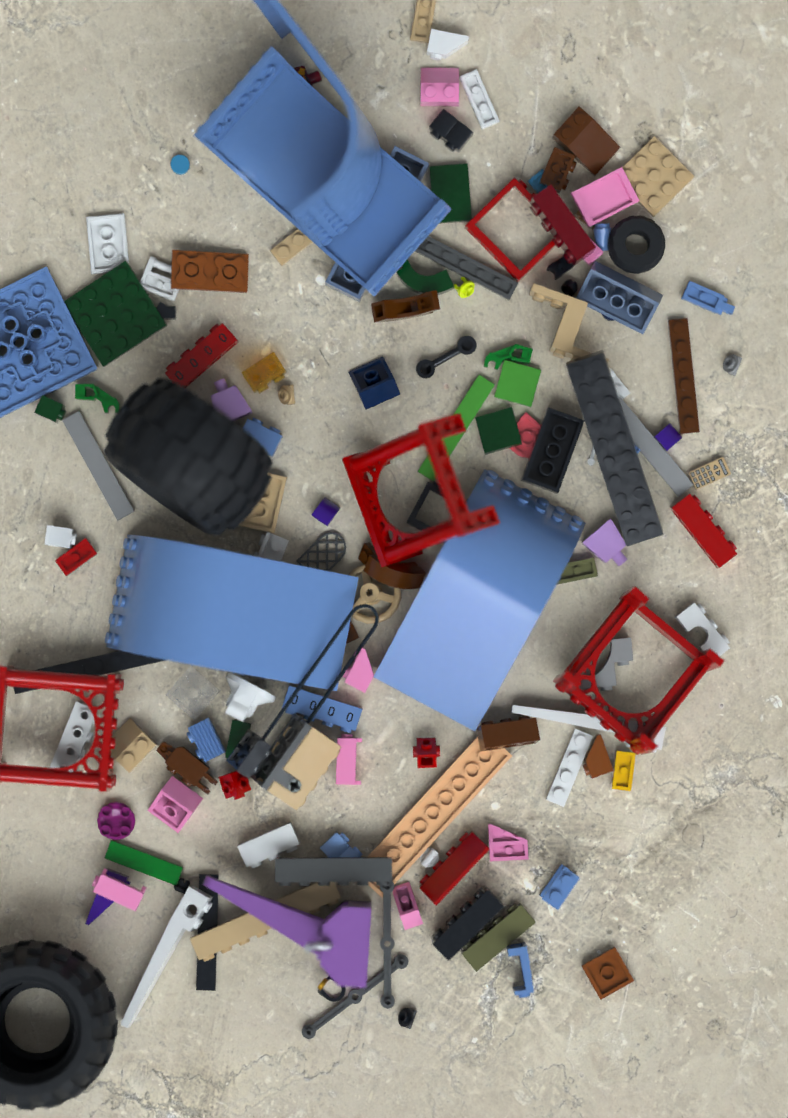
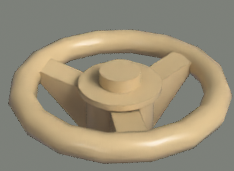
M363 564L348 574L349 576L357 577L362 573L364 583L360 589V598L353 605V608L360 604L375 605L381 600L392 603L384 613L378 615L379 623L389 619L398 609L402 598L401 589L394 588V596L383 593L380 585L372 582L371 577L363 571L365 567ZM358 609L352 616L355 620L366 624L375 623V616L360 614L359 611L361 609Z

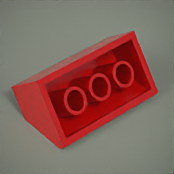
M472 831L470 833L465 832L459 839L461 843L456 848L452 846L446 852L448 857L443 862L439 860L432 867L434 871L431 875L426 874L419 881L421 884L419 889L436 906L490 850Z

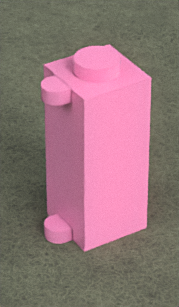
M341 734V737L337 738V744L341 746V749L337 756L336 784L361 785V781L355 779L357 742H362V738H353V734Z
M104 868L102 874L94 879L92 886L95 888L93 892L136 911L147 887L143 886L141 890L107 875L108 869Z

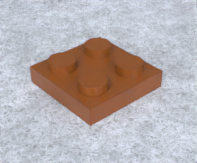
M615 946L581 965L600 1000L634 981Z

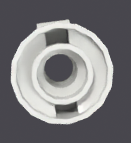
M230 672L226 675L231 689V694L226 702V706H228L226 714L244 722L247 717H252L258 705L274 702L276 698L274 695Z

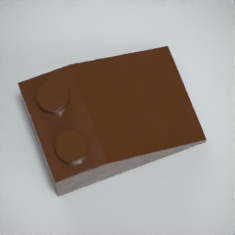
M580 106L554 133L552 138L568 153L575 155V159L594 176L620 149V146Z

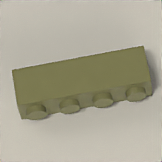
M521 903L511 905L506 910L508 913L504 917L498 916L492 922V927L488 930L484 928L477 934L478 938L474 942L470 940L462 947L464 949L461 952L476 972L536 923Z

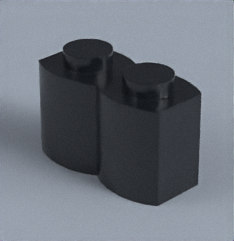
M445 109L439 113L429 126L430 135L436 140L442 139L446 142L445 146L452 152L457 151L459 153L473 136V132L467 126L458 121Z

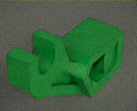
M515 344L493 353L490 352L485 358L483 367L487 368L488 363L493 361L495 363L494 370H498L502 362L509 358L513 362L529 364L533 349ZM515 349L522 350L521 358L512 356Z
M75 384L76 400L95 401L98 399L101 401L106 414H109V407L111 406L115 407V414L119 411L120 403L118 400L95 384ZM86 388L93 389L95 395L93 397H86Z

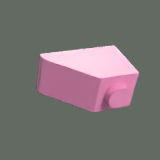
M410 882L395 886L392 892L404 929L407 930L422 925V918Z

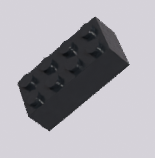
M548 407L521 481L556 494L559 493L585 420Z
M481 887L473 895L474 899L470 903L467 901L460 907L461 912L457 916L453 914L446 921L447 926L443 930L439 928L432 935V945L448 961L504 907L503 903L487 887L485 889Z

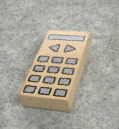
M724 457L688 473L695 490L731 474Z

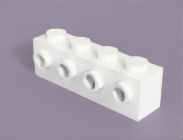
M76 701L50 768H63L73 765L85 756L86 750H84L86 742L90 743L93 736L91 729L93 724L95 725L94 717L87 704Z

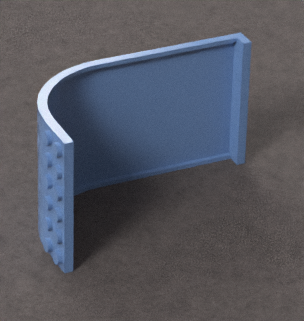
M253 0L281 39L290 32L294 35L343 99L348 111L350 136L348 148L340 167L324 186L289 212L319 247L326 246L332 241L334 236L342 234L347 230V226L361 215L375 194L382 164L379 141L372 125L352 96L278 0Z
M271 46L269 50L263 53L257 64L250 68L243 80L236 84L235 89L223 99L222 104L210 114L208 120L199 126L194 136L314 242L289 212L324 186L336 173L348 148L350 121L315 90ZM381 147V174L370 203L361 215L347 226L348 228L345 232L334 236L328 245L319 247L373 296L381 290L451 211V208L442 199L436 196Z
M484 469L466 505L469 512L494 505L500 524L446 540L373 676L473 731H476L541 615L586 524L580 517L566 513L562 507H555L549 504V501L545 498H538L526 488L521 489L513 481L503 479L496 472Z
M128 534L123 543V548L125 549L124 556L120 559L119 566L121 571L116 579L117 592L112 600L114 607L113 613L109 616L110 628L109 632L106 633L105 643H107L106 647L134 654L300 684L353 609L359 577L188 543ZM350 620L304 685L322 689H329L341 672ZM337 683V685L335 686V688L333 689V691H337V689H338V683Z

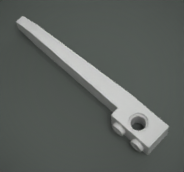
M512 705L511 713L613 732L611 729L606 730L599 724V719L595 716L592 718L588 714ZM618 718V721L621 720V721H622V725L624 726V720H625V719H619V718ZM629 720V729L635 732L638 728L637 721ZM662 727L654 740L658 745L654 753H656L657 749L662 750L666 727Z
M194 885L188 887L171 917L121 1022V1025L129 1028L137 1017L186 930L189 932L195 929L198 930L203 922L201 918L204 912L207 913L213 904L211 903L213 897ZM192 904L197 907L195 915L191 914L189 910Z

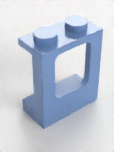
M560 864L540 893L542 900L558 910L580 878L576 873Z
M525 942L509 944L506 947L508 956H520L524 982L522 986L513 987V992L515 995H519V998L529 997L530 993H534L527 945Z

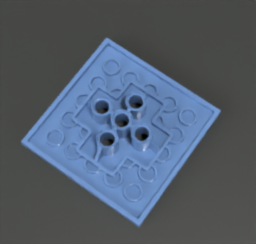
M47 266L0 289V347H7V353L0 356V418L40 399L42 395L46 396L98 370ZM9 321H15L16 323L13 330H8L6 327ZM40 329L42 332L41 336L34 339L32 337L33 331ZM18 338L24 339V344L21 347L15 346V341ZM32 355V363L24 364V357Z

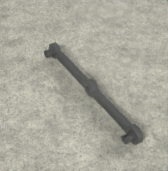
M388 882V885H380V890L383 892L384 935L380 940V946L384 950V995L381 997L380 1002L387 1009L395 1004V999L391 995V950L395 945L391 937V892L394 890L393 882ZM385 941H390V946L386 947L384 945Z
M399 954L395 957L394 963L391 964V974L398 968L404 969L408 966V958L405 955ZM384 970L367 982L366 988L351 990L348 998L312 1025H305L302 1028L303 1037L306 1039L313 1038L319 1028L352 1003H360L365 993L384 980ZM355 993L358 994V999L356 1000L352 998V995Z

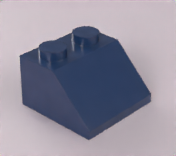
M383 356L348 371L365 410L400 395L395 379Z

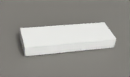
M477 69L459 76L481 129L483 130L499 123V118Z

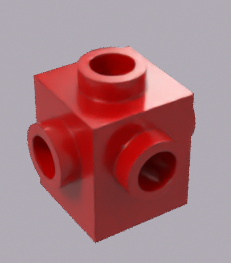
M436 737L416 738L417 746H413V758H417V768H437V757H440V745H436Z
M238 771L218 777L226 799L234 797V800L245 797L244 793L251 790L248 778Z

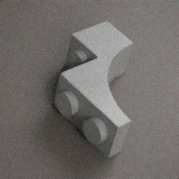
M631 638L612 639L610 641L608 659L599 672L595 674L597 688L601 687V691L612 690V686H617L614 662H617L618 666L629 665V661H633ZM582 680V684L579 686L580 689L586 690L591 687V682L589 680Z

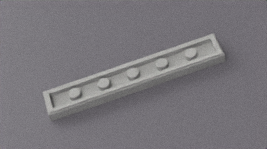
M619 397L635 446L640 449L643 456L674 493L680 497L694 484L621 397Z
M80 411L63 419V423L117 521L135 512Z

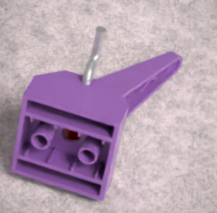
M206 875L202 883L204 886L299 944L306 952L316 954L317 960H320L321 967L338 986L366 988L372 902L344 900L323 919Z

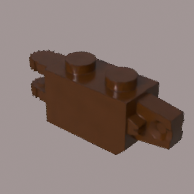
M163 741L156 751L166 760L165 763L168 765L166 769L174 775L178 773L182 776L181 781L187 786H197L208 795L211 792L209 788L199 782L203 776L211 784L216 785L218 783L215 778L207 773L210 767L184 746L175 748Z

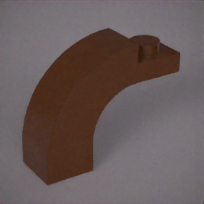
M429 291L401 299L381 300L371 304L374 323L409 319L440 310L437 291Z
M370 542L363 544L358 559L365 565L363 571L366 574L394 588L418 589L421 587L426 572L416 562H397L381 568L374 546Z

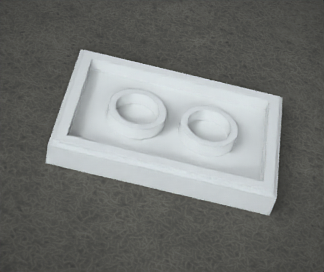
M125 214L86 217L91 274L108 273L124 261L129 263Z

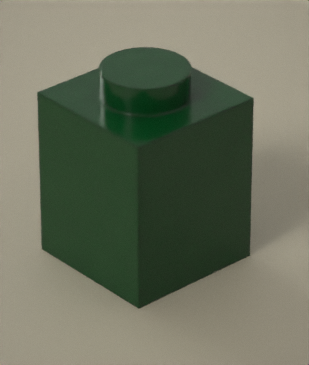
M42 395L34 413L58 423L59 420H63L66 410H64L65 406Z

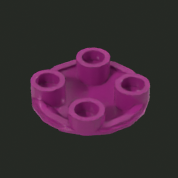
M112 802L102 807L97 818L101 835L113 840H120L129 836L135 826V816L131 808L120 802Z

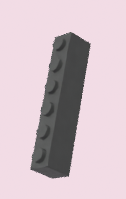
M392 857L275 858V882H279V886H291V882H299V886H310V882H318L319 886H328L330 882H337V885L340 886L349 885V882H357V885H369V882H376V885H388V882H392Z

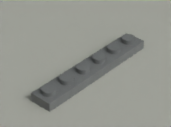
M429 236L415 250L416 253L507 300H510L518 285V282Z

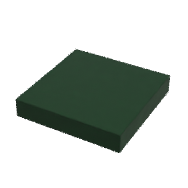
M512 407L475 417L485 455L522 444Z

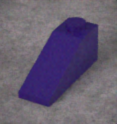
M107 868V875L130 885L131 882L128 881L129 876ZM96 894L85 924L90 925L114 901Z

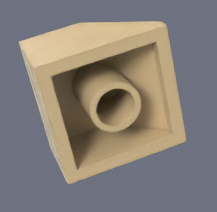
M129 718L113 735L116 738L115 749L111 750V755L130 773L158 744Z

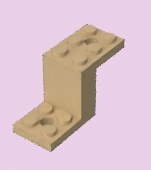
M533 284L529 296H532V300L543 303V301L551 303L550 306L556 309L565 308L550 349L553 352V356L561 359L568 357L574 360L592 354L573 346L588 302Z

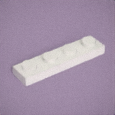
M574 729L546 800L562 807L565 806L592 740V735Z

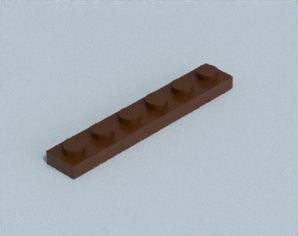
M688 318L668 320L680 434L699 433Z

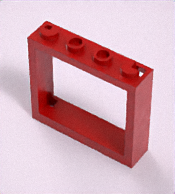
M514 178L465 225V229L519 282L556 246L551 240L520 271L476 226L513 188L529 203L531 202L532 197L536 194H530L526 190L527 185L521 179L517 180Z

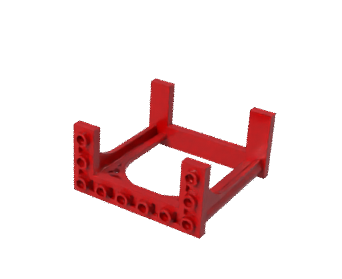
M460 413L421 423L413 431L367 451L342 458L381 568L423 554V549L456 536L461 537L500 524L494 505L469 512L446 450L444 438L466 432ZM425 445L451 519L418 533H407L393 526L384 515L378 500V478L382 468L391 464V459ZM367 472L371 474L372 482H370ZM389 530H391L393 533L392 541L388 532Z
M634 586L620 596L619 599L621 601L564 672L557 675L553 682L556 684L555 688L562 693L566 692L571 696L569 699L574 704H581L585 708L584 711L590 717L594 718L595 716L599 719V724L606 730L611 729L616 733L614 736L619 741L628 743L630 745L629 749L637 755L639 753L643 755L654 752L658 746L654 742L658 732L704 674L721 667L725 660L711 649L703 652L699 651L646 607L645 604L650 598ZM633 612L637 613L693 660L664 698L655 707L642 713H626L610 706L599 693L595 681V667L600 654ZM587 668L590 670L589 676L581 675L582 672L586 673ZM581 680H589L591 687L586 690L580 689ZM593 692L595 694V699H591L592 696L586 694ZM607 706L608 711H605L603 707ZM619 716H622L625 719L624 726L622 725L621 720L618 721ZM643 716L648 718V720L644 722L646 723L644 727L641 719ZM630 718H635L638 723V728L635 732L629 729L628 722Z
M0 666V783L12 782L99 789L98 792L112 790V787L116 786V775H113L114 770H110L114 767V757H111V750L115 749L116 738L113 737V730L117 729V718H114V713L119 707V699L116 698V694H120V691L124 688V679H121V675L108 674V676L20 670L14 669V666ZM7 687L62 690L81 698L91 710L95 721V737L87 754L75 764L63 768L6 764L7 762H1ZM89 690H93L88 698L84 696V691L89 693ZM102 694L104 702L100 706H93L92 699L94 696ZM105 707V710L102 711V715L104 716L101 718L98 717V710L103 709ZM98 730H102L103 734L98 735ZM96 747L101 749V751L99 750L101 758L94 753ZM92 757L98 761L99 768L97 770H92L88 767V758ZM83 765L87 773H83V770L77 771L78 766Z

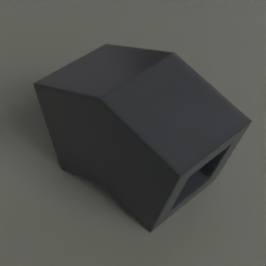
M160 302L157 309L163 319L176 320V307L166 306Z

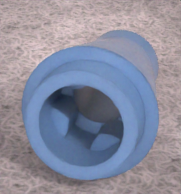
M610 223L594 224L593 233L596 245L602 251L608 250V239L612 229L610 228Z

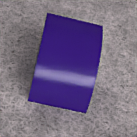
M671 423L654 436L665 451H668L683 438Z
M325 497L312 513V516L328 527L341 508Z

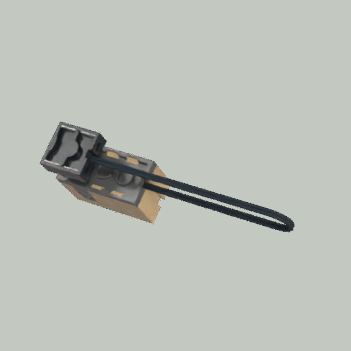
M360 604L351 610L262 738L248 729L226 760L238 772L247 778L251 777L262 788L295 810L303 806L307 795L316 788L319 778L327 772L331 761L339 755L341 746L311 725L310 722L376 630L379 616L372 606ZM358 609H371L375 615L373 627L307 721L294 713L273 745L270 746L265 742L266 737L350 618Z

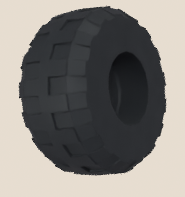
M629 216L622 219L614 226L609 235V256L617 267L627 273L639 274L651 270L660 262L665 251V236L662 229L655 221L645 216ZM634 234L642 236L647 242V251L641 255L630 253L625 245L626 238Z

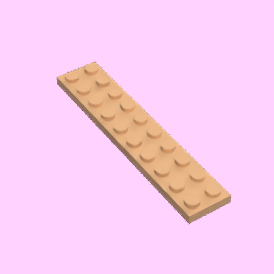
M477 736L367 857H392V882L395 884L512 755L505 748L481 752ZM369 882V886L383 898L380 885H376V882Z

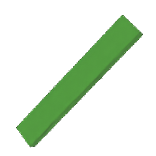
M478 375L454 413L461 414L466 430L495 386V384ZM464 433L443 439L449 457ZM427 456L418 472L431 481H435L436 475L430 458Z

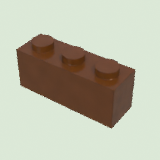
M530 716L519 717L516 721H512L511 718L502 719L500 723L493 724V721H486L481 723L482 725L476 729L481 752L536 744L540 741L536 718H530Z

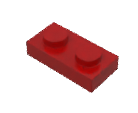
M85 538L56 559L55 562L65 576H68L98 553L87 538Z

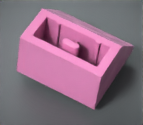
M362 648L355 657L352 668L349 667L343 677L346 678L345 683L365 693L374 674L366 649Z

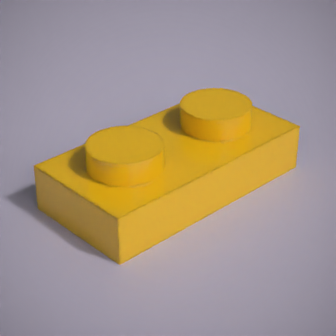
M616 750L611 789L631 791L635 753Z

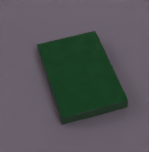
M468 163L430 166L431 191L451 208V211L439 224L469 222L472 219Z

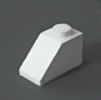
M431 29L427 56H430V59L433 60L446 59L466 46L469 36Z
M47 525L45 545L70 549L72 545H76L77 534L74 533V529Z

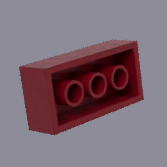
M549 185L532 197L530 210L536 217L539 216L541 218L542 227L546 232H551L553 235L552 241L557 248L561 247L563 249V256L569 264L572 262L575 266L594 252L596 246L552 185Z

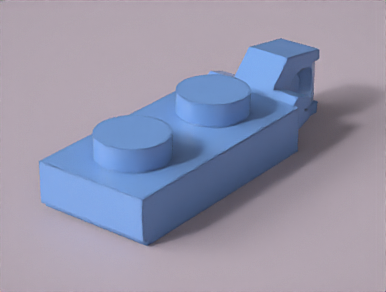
M692 281L688 282L681 298L714 314L721 315L724 312L732 315L735 306L727 303L728 299L724 295Z

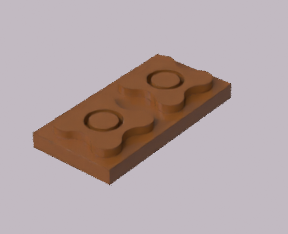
M172 250L171 289L247 293L249 254Z

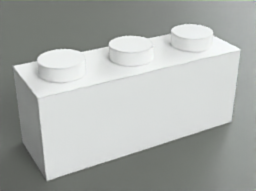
M289 822L241 843L237 847L246 867L251 866L253 869L262 865V860L269 858V861L280 857L279 853L285 850L287 853L297 850V845L300 844V841L292 823Z

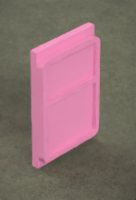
M622 167L571 193L588 227L639 202Z

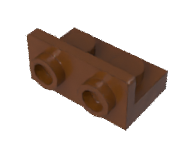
M554 147L539 183L547 187L552 185L559 194L561 189L566 190L569 179H566L569 172L573 173L577 164L574 161L575 155Z

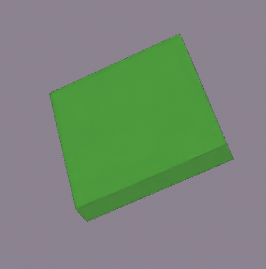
M504 360L494 397L531 407L541 370Z

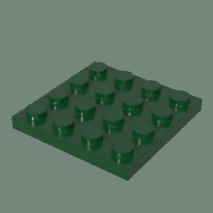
M124 261L64 301L73 320L103 367L168 326L127 261Z

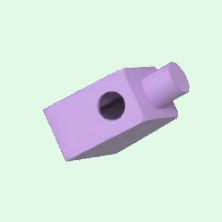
M224 378L214 382L218 392L211 395L214 407L233 421L252 414L250 407L236 385L228 388Z
M611 519L582 542L588 550L604 563L612 558L620 566L627 560L621 552L626 543Z

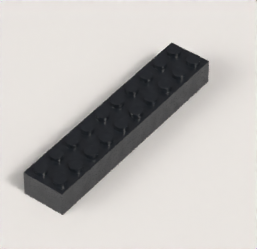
M601 350L566 362V367L626 546L664 535L604 351Z

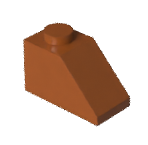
M601 734L595 736L584 759L585 764L582 765L586 776L590 775V778L614 771Z

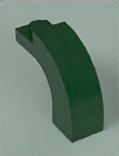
M407 259L401 266L402 269L396 272L400 281L408 289L418 294L437 291L438 295L454 289L447 270H443L435 275L424 276L415 272Z

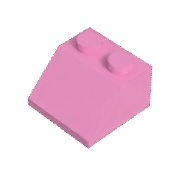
M421 68L420 106L458 107L459 68Z
M172 776L147 811L179 833L203 798Z

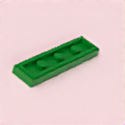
M111 840L104 858L173 885H177L183 870L182 866Z

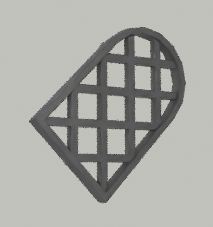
M325 533L296 562L300 566H303L300 562H307V567H309V562H316V569H319V562H326V569L319 570L330 571L341 561L346 553L345 540L337 533ZM328 535H335V541H328ZM324 536H326V541H320ZM319 543H326V550H319ZM328 543H335V550H328ZM338 543H344V550H338ZM316 545V550L310 551ZM309 553H316V560H309ZM319 553H326V560H319ZM328 553H335V560H328ZM338 553H343L342 556L338 559ZM307 554V560H301ZM328 562H335V563L328 569Z

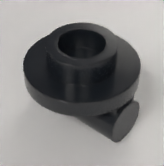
M412 1008L402 1009L398 1016L399 1024L402 1027L411 1029L417 1010Z

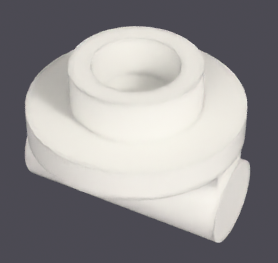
M427 848L420 856L421 864L426 868L433 867L439 861L438 852L433 848Z

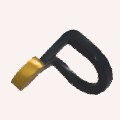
M328 976L317 987L319 989L318 993L329 1001H339L344 997L346 987L341 986L342 992L340 996L336 998L328 996L323 991L326 983L330 979L333 980Z

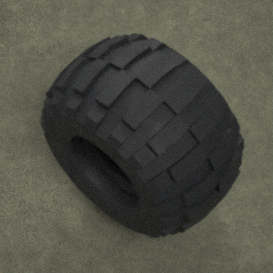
M157 378L151 385L144 383L135 390L113 417L105 434L108 443L104 453L108 461L118 471L174 514L210 535L220 536L226 529L234 530L246 520L265 495L272 479L268 472L273 461L266 449L255 438L206 400L169 379Z
M33 939L19 941L0 948V1104L3 1106L10 1104L17 1106L19 1110H34L40 1107L49 1109L62 1105L63 1102L76 1098L87 1090L98 1078L113 1052L118 1029L115 1011L116 1002L113 992L109 991L105 983L106 978L98 968L95 969L86 960V956L77 950L72 951L63 947L61 943L49 940L41 942ZM30 988H43L54 992L63 1000L69 1012L70 1025L65 1039L56 1048L44 1053H31L22 1050L12 1042L5 1027V1014L9 1003L17 994Z

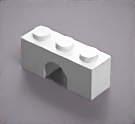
M694 602L675 616L686 632L697 626L705 630L706 640L698 647L702 652L711 649L721 656L730 649L728 646L729 640L724 634L720 635L717 632L718 626L712 619L708 620L704 615L706 611L701 604L696 605Z

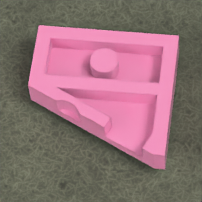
M488 824L490 861L529 859L527 839L493 824Z

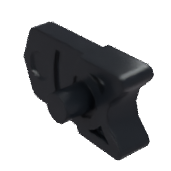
M562 257L550 264L546 270L552 272L554 279L557 280L571 270L574 265L572 262L569 264Z

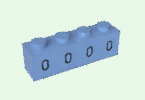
M289 685L282 708L296 690V687ZM300 689L285 713L291 715L300 713L304 715V719H308L323 696ZM327 698L311 721L314 722L316 718L322 720V725L333 727V724L341 726V731L351 733L352 730L356 731L362 708Z

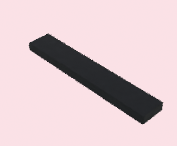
M199 874V889L213 897L211 900L213 904L207 913L204 912L201 918L203 922L198 929V934L217 926L218 893L202 883L206 875L219 879V874ZM217 953L214 954V958L205 962L203 959L198 960L197 957L196 990H216Z

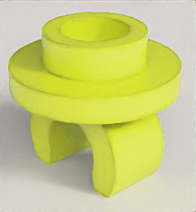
M461 277L463 284L461 286L454 284V288L461 298H466L473 294L475 285L472 281H467L465 277Z

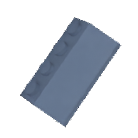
M595 261L576 298L588 302L587 307L644 334L663 295Z

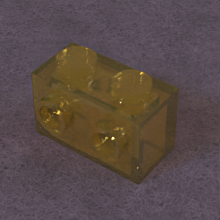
M272 352L241 373L253 392H259L260 394L269 388L268 385L273 381L278 383L285 378L284 374L287 372L275 353Z

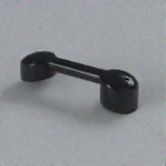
M471 336L461 337L457 342V347L432 361L421 360L416 365L417 375L425 379L433 376L437 366L460 353L463 355L472 354L477 347L476 340Z

